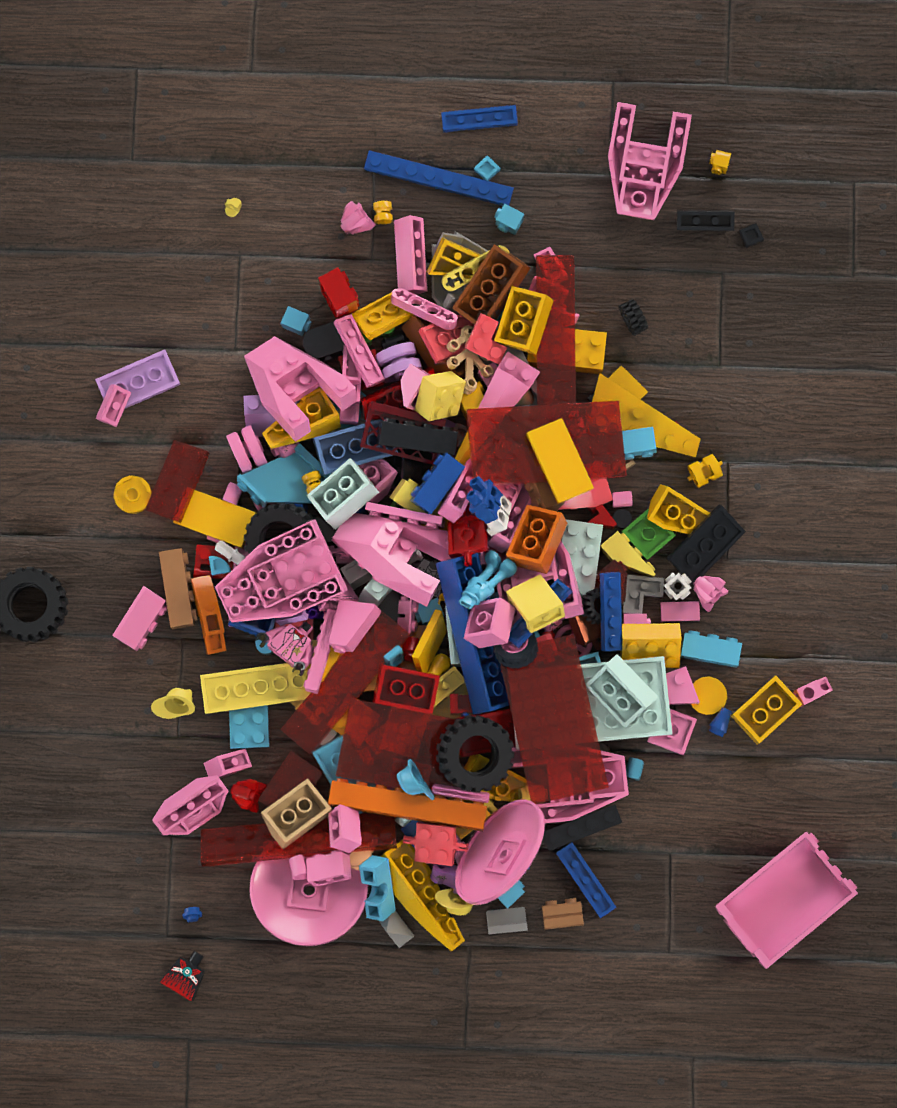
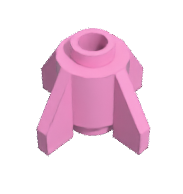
M350 201L346 205L341 218L342 225H340L346 234L351 233L353 235L371 230L376 226L374 221L365 213L360 203L355 204L353 201Z
M700 576L693 584V590L696 592L702 607L707 612L711 611L713 603L728 593V590L724 588L726 582L721 578Z

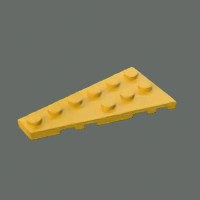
M599 373L585 426L586 429L601 433H612L653 427L656 447L696 457L701 440L699 437Z

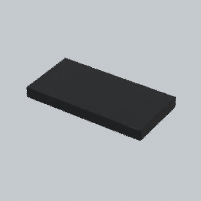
M719 504L666 559L681 575L685 573L692 581L690 585L694 586L695 580L700 576L702 577L746 531Z

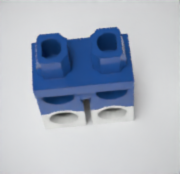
M478 476L470 480L469 486L473 490L469 491L466 497L470 502L469 511L472 514L475 513L478 519L483 520L487 524V532L490 536L506 530L512 503L493 485L490 479L483 481Z

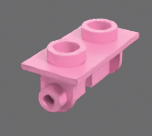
M401 596V600H399L398 614H405V617H398L397 631H399V635H406V632H408V637H410L417 631L415 613L418 612L419 604L412 599L408 600L406 596Z

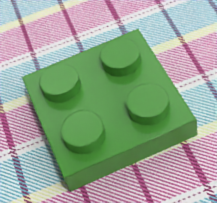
M649 508L621 532L642 553L646 561L676 536L673 531L662 529L647 519Z

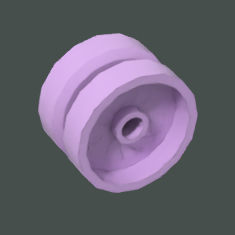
M414 343L397 344L375 355L378 366L383 367L381 372L385 378V383L400 381L410 364L423 370L420 359L414 358L417 354Z

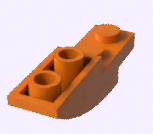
M206 575L191 578L206 654L210 655L227 651L223 634L225 632L211 577Z

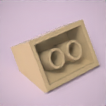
M306 779L263 810L261 815L271 835L281 848L284 849L328 817V813L331 812L332 808L309 779Z

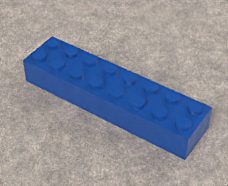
M475 553L472 555V566L464 565V556L437 562L436 567L473 715L511 705L507 667L499 663L495 655L494 646L479 649L464 639L471 609L462 606L459 600L469 580L473 577H478L483 572L479 554Z

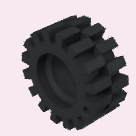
M634 299L619 305L623 321L632 335L635 336L648 329L646 318Z
M596 588L582 596V599H584L582 600V605L585 612L582 616H587L586 621H591V624H601V613H598L594 608L595 599H600V588Z

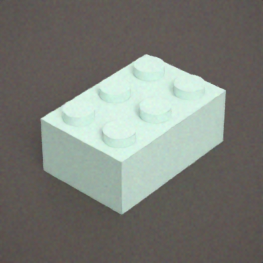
M350 458L306 496L325 521L336 530L376 496L379 491L363 470Z

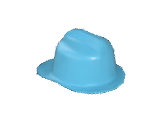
M409 759L408 766L397 774L401 788L407 794L425 793L431 800H434V795L422 778L416 764Z

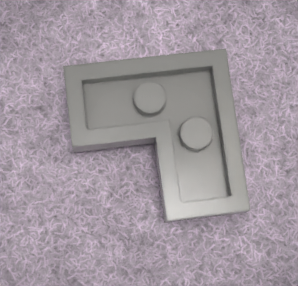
M626 575L622 614H642L644 597L663 598L665 578Z

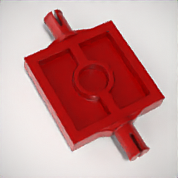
M467 505L463 516L459 517L454 523L448 521V555L451 558L464 556L465 566H472L473 554L488 551L487 524L483 520L478 519L476 515H471L469 511L470 505Z

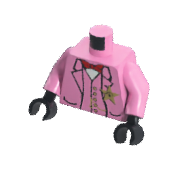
M306 621L298 629L289 624L288 626L277 627L266 633L260 632L254 640L262 641L260 644L261 648L268 642V649L293 667L292 672L300 670L299 676H303L304 670L310 665L311 658L313 657V643L307 637L313 627Z

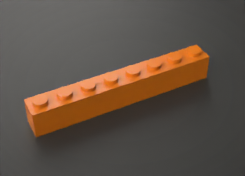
M337 778V781L332 780L328 805L332 807H337L341 804L362 812L456 826L457 828L481 832L484 830L487 806H484L483 802L472 801V803H466L464 799L454 797L453 800L445 799V796L434 794L435 799L431 800L428 796H425V793L410 795L404 792L402 788L388 790L387 786L384 785L370 787L365 782L356 781V784L348 783L349 780Z

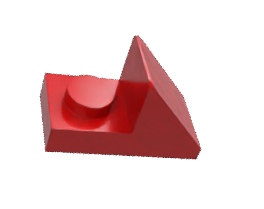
M602 504L595 508L587 507L592 514L596 513L597 515L587 523L601 524L604 529L612 530L617 526L615 520Z

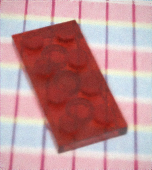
M174 440L145 510L181 523L210 453Z

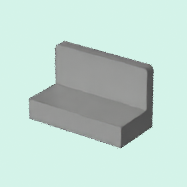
M525 907L486 911L488 934L528 931Z

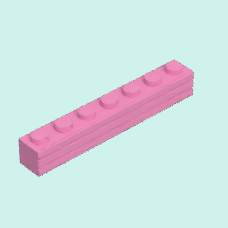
M327 609V612H324V622L320 626L321 633L317 636L318 643L313 651L315 654L311 658V668L308 669V678L304 682L306 692L318 694L331 649L328 641L336 610Z

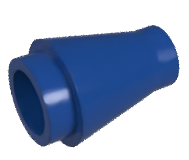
M722 707L709 724V731L723 737L724 733H727L732 711Z

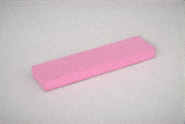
M352 314L336 319L334 325L366 387L369 388L383 383L385 378Z

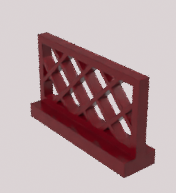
M369 402L360 447L434 465L433 462L436 459L437 453H432L431 460L424 459L420 451L417 450L408 455L405 454L402 448L387 450L385 446L379 448L376 447L378 446L376 444L373 446L365 444L367 436L371 433H374L377 438L376 430H378V427L374 429L371 424V417L373 414L379 416L382 421H385L383 417L396 419L399 424H403L402 422L411 421L415 422V425L422 427L423 424L434 425V429L440 430L441 426H445L446 420L428 421L416 412Z

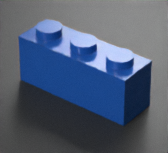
M448 453L437 456L433 462L435 465L431 471L428 470L422 477L423 483L421 486H416L410 494L413 496L410 501L427 514L434 512L465 468L464 465Z

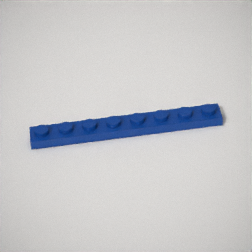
M370 150L364 166L366 171L502 206L504 204L510 205L514 190L513 187Z

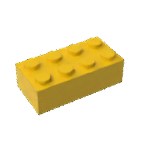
M545 326L537 354L528 353L527 361L530 366L536 368L602 374L607 333Z

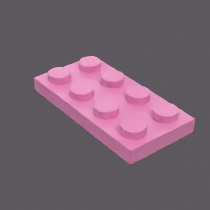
M371 502L366 503L365 510L371 516H384L389 519L404 520L407 523L417 525L425 524L427 527L435 529L445 527L446 521L442 516Z

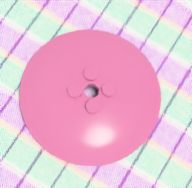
M529 800L510 802L496 810L485 820L483 832H474L467 843L469 845L467 847L468 852H462L455 875L457 893L464 901L472 905H482L491 902L506 893L523 876L534 860L544 834L545 820L540 807Z
M307 831L284 849L275 841L262 853L254 866L250 880V898L254 912L266 930L280 940L299 946H317L329 943L349 931L364 910L368 885L361 883L360 870L351 868L352 879L321 886L312 885L308 882V878L302 880L293 879L289 863L290 858L302 854L305 859L313 858V855L316 854L327 855L331 854V851L338 850L330 847V834L319 831ZM307 886L315 889L312 895H306L303 892Z

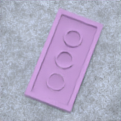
M165 349L95 379L103 399L111 384L131 392L125 409L181 385Z

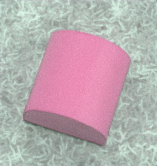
M230 482L222 500L237 505L242 490L237 484Z
M631 491L612 493L613 508L632 506Z
M300 854L290 858L289 863L293 879H306L307 866L305 857Z

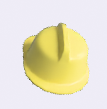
M171 689L165 697L154 700L151 705L153 713L166 719L192 714L195 711V706L192 703V690Z
M453 888L441 890L435 894L436 901L446 907L450 914L466 915L473 907L472 904L464 901L458 894L453 893Z

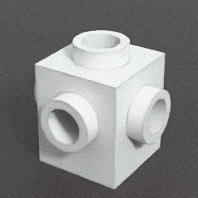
M673 572L665 579L667 583L664 585L666 588L664 592L670 599L674 597L675 600L679 598L683 600L691 593L689 589L691 588L690 583L692 581L685 573L683 575L680 573L675 575ZM676 582L681 583V589L678 590L674 587Z

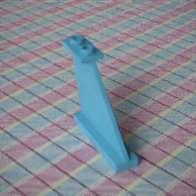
M298 444L294 448L295 453L286 458L279 457L243 475L239 474L237 476V485L243 492L247 491L251 495V499L256 505H261L263 508L267 503L312 504L306 496L308 495L306 492L307 486L303 483L302 476L312 471H320V480L323 482L331 473L324 475L320 462L301 444Z

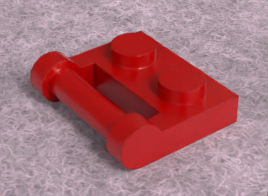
M196 546L193 578L210 575L211 578L224 579L229 574L213 576L210 570H201V565H210L209 556L224 559L229 564L231 571L233 570L234 562H229L228 558L215 550V546Z

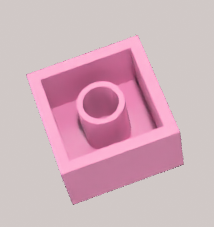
M502 598L490 599L480 602L477 606L474 605L470 610L464 639L479 649L508 643L516 608Z

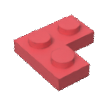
M480 313L464 348L499 365L508 347L491 340L499 322Z

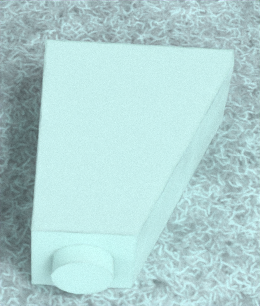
M372 578L364 587L358 602L372 603L378 607L392 589Z

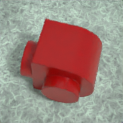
M416 637L404 638L402 644L404 660L413 662L412 655L420 639Z

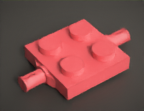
M417 822L415 837L406 835L403 837V844L414 845L416 862L453 866L456 851L468 852V844L457 843L456 826Z

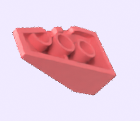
M598 460L584 466L594 489L565 501L558 510L595 508L601 504L613 501L607 478Z

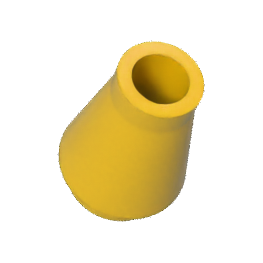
M442 653L436 655L428 673L441 676L450 668V658Z

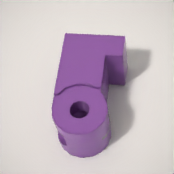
M433 864L430 875L431 880L436 884H444L453 888V893L458 894L455 886L457 866Z

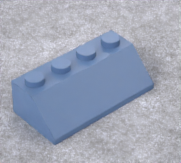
M381 419L371 421L374 429L379 426V422L382 421ZM365 423L312 438L324 475L333 473L350 458L357 465H361L392 455L360 447ZM374 433L367 436L365 444L371 446L376 444L377 438ZM385 446L387 450H392V449L396 448V447Z

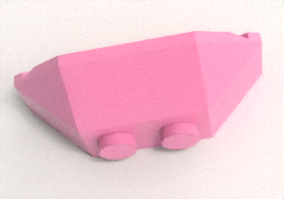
M218 775L197 778L164 800L152 820L163 835H189L221 813L228 789Z

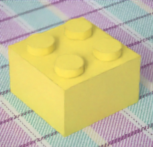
M452 371L423 376L415 411L428 421L458 415L466 381Z

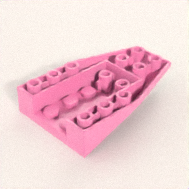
M315 519L258 545L215 586L231 622L293 616L348 590Z

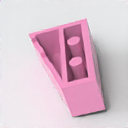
M686 666L666 673L669 705L700 703Z

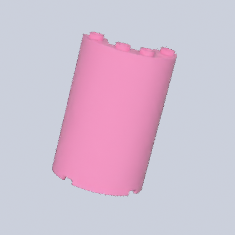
M807 831L715 906L717 912L725 918L724 922L753 957L758 958V962L766 969L858 894L856 891L857 886L851 879L847 881L846 878L842 879V872L836 865L832 867L827 861L829 860L828 855L823 850L819 851L817 849L819 847L817 845L819 842L812 833L808 834Z

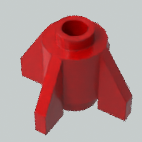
M252 779L238 781L236 784H233L230 793L232 799L240 808L257 813L259 811L258 801L261 793L267 788V784Z

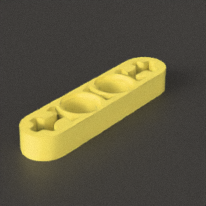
M499 245L500 248L510 253L506 247ZM489 251L445 274L442 278L443 287L448 291H454L469 283L479 268L480 260L484 259ZM471 268L473 271L472 276L464 278L462 275L463 269ZM457 272L459 274V277L463 280L462 282H460L457 279L453 282L454 286L452 287L450 285H446V283L448 282L447 278H457V276L455 275V273Z

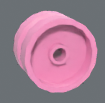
M251 425L242 428L241 433L245 441H241L236 432L226 436L243 474L252 470V464L249 459L251 457L258 467L267 464L262 444L258 436L255 435Z

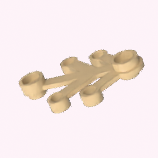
M464 326L460 331V337L456 340L452 339L447 343L448 351L454 353L460 348V345L463 343L466 345L474 327ZM465 349L457 356H451L446 364L450 369H455L459 366L460 362L465 360L464 380L466 384L464 394H471L477 388V382L473 378V362L484 378H489L493 375L494 369L490 365H485L477 354Z

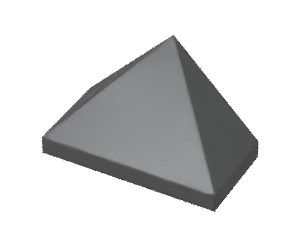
M396 911L384 921H379L399 948L414 937V934Z

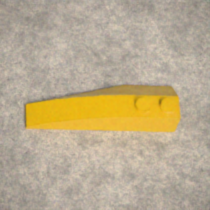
M402 839L379 856L389 859L393 894L420 925L449 950L453 951L465 941L455 919L450 917L446 907L440 905L435 899V894L441 890L438 884H434L431 880L429 866L423 862H416L414 847L411 844H403L404 840Z

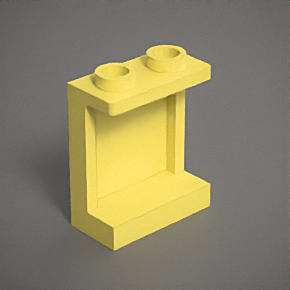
M541 574L506 591L508 603L514 605L524 618L530 633L565 617L563 603Z

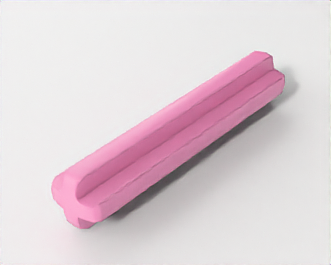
M433 784L432 793L436 795L483 803L489 802L490 794L488 792L474 793L473 791L468 792L458 787Z

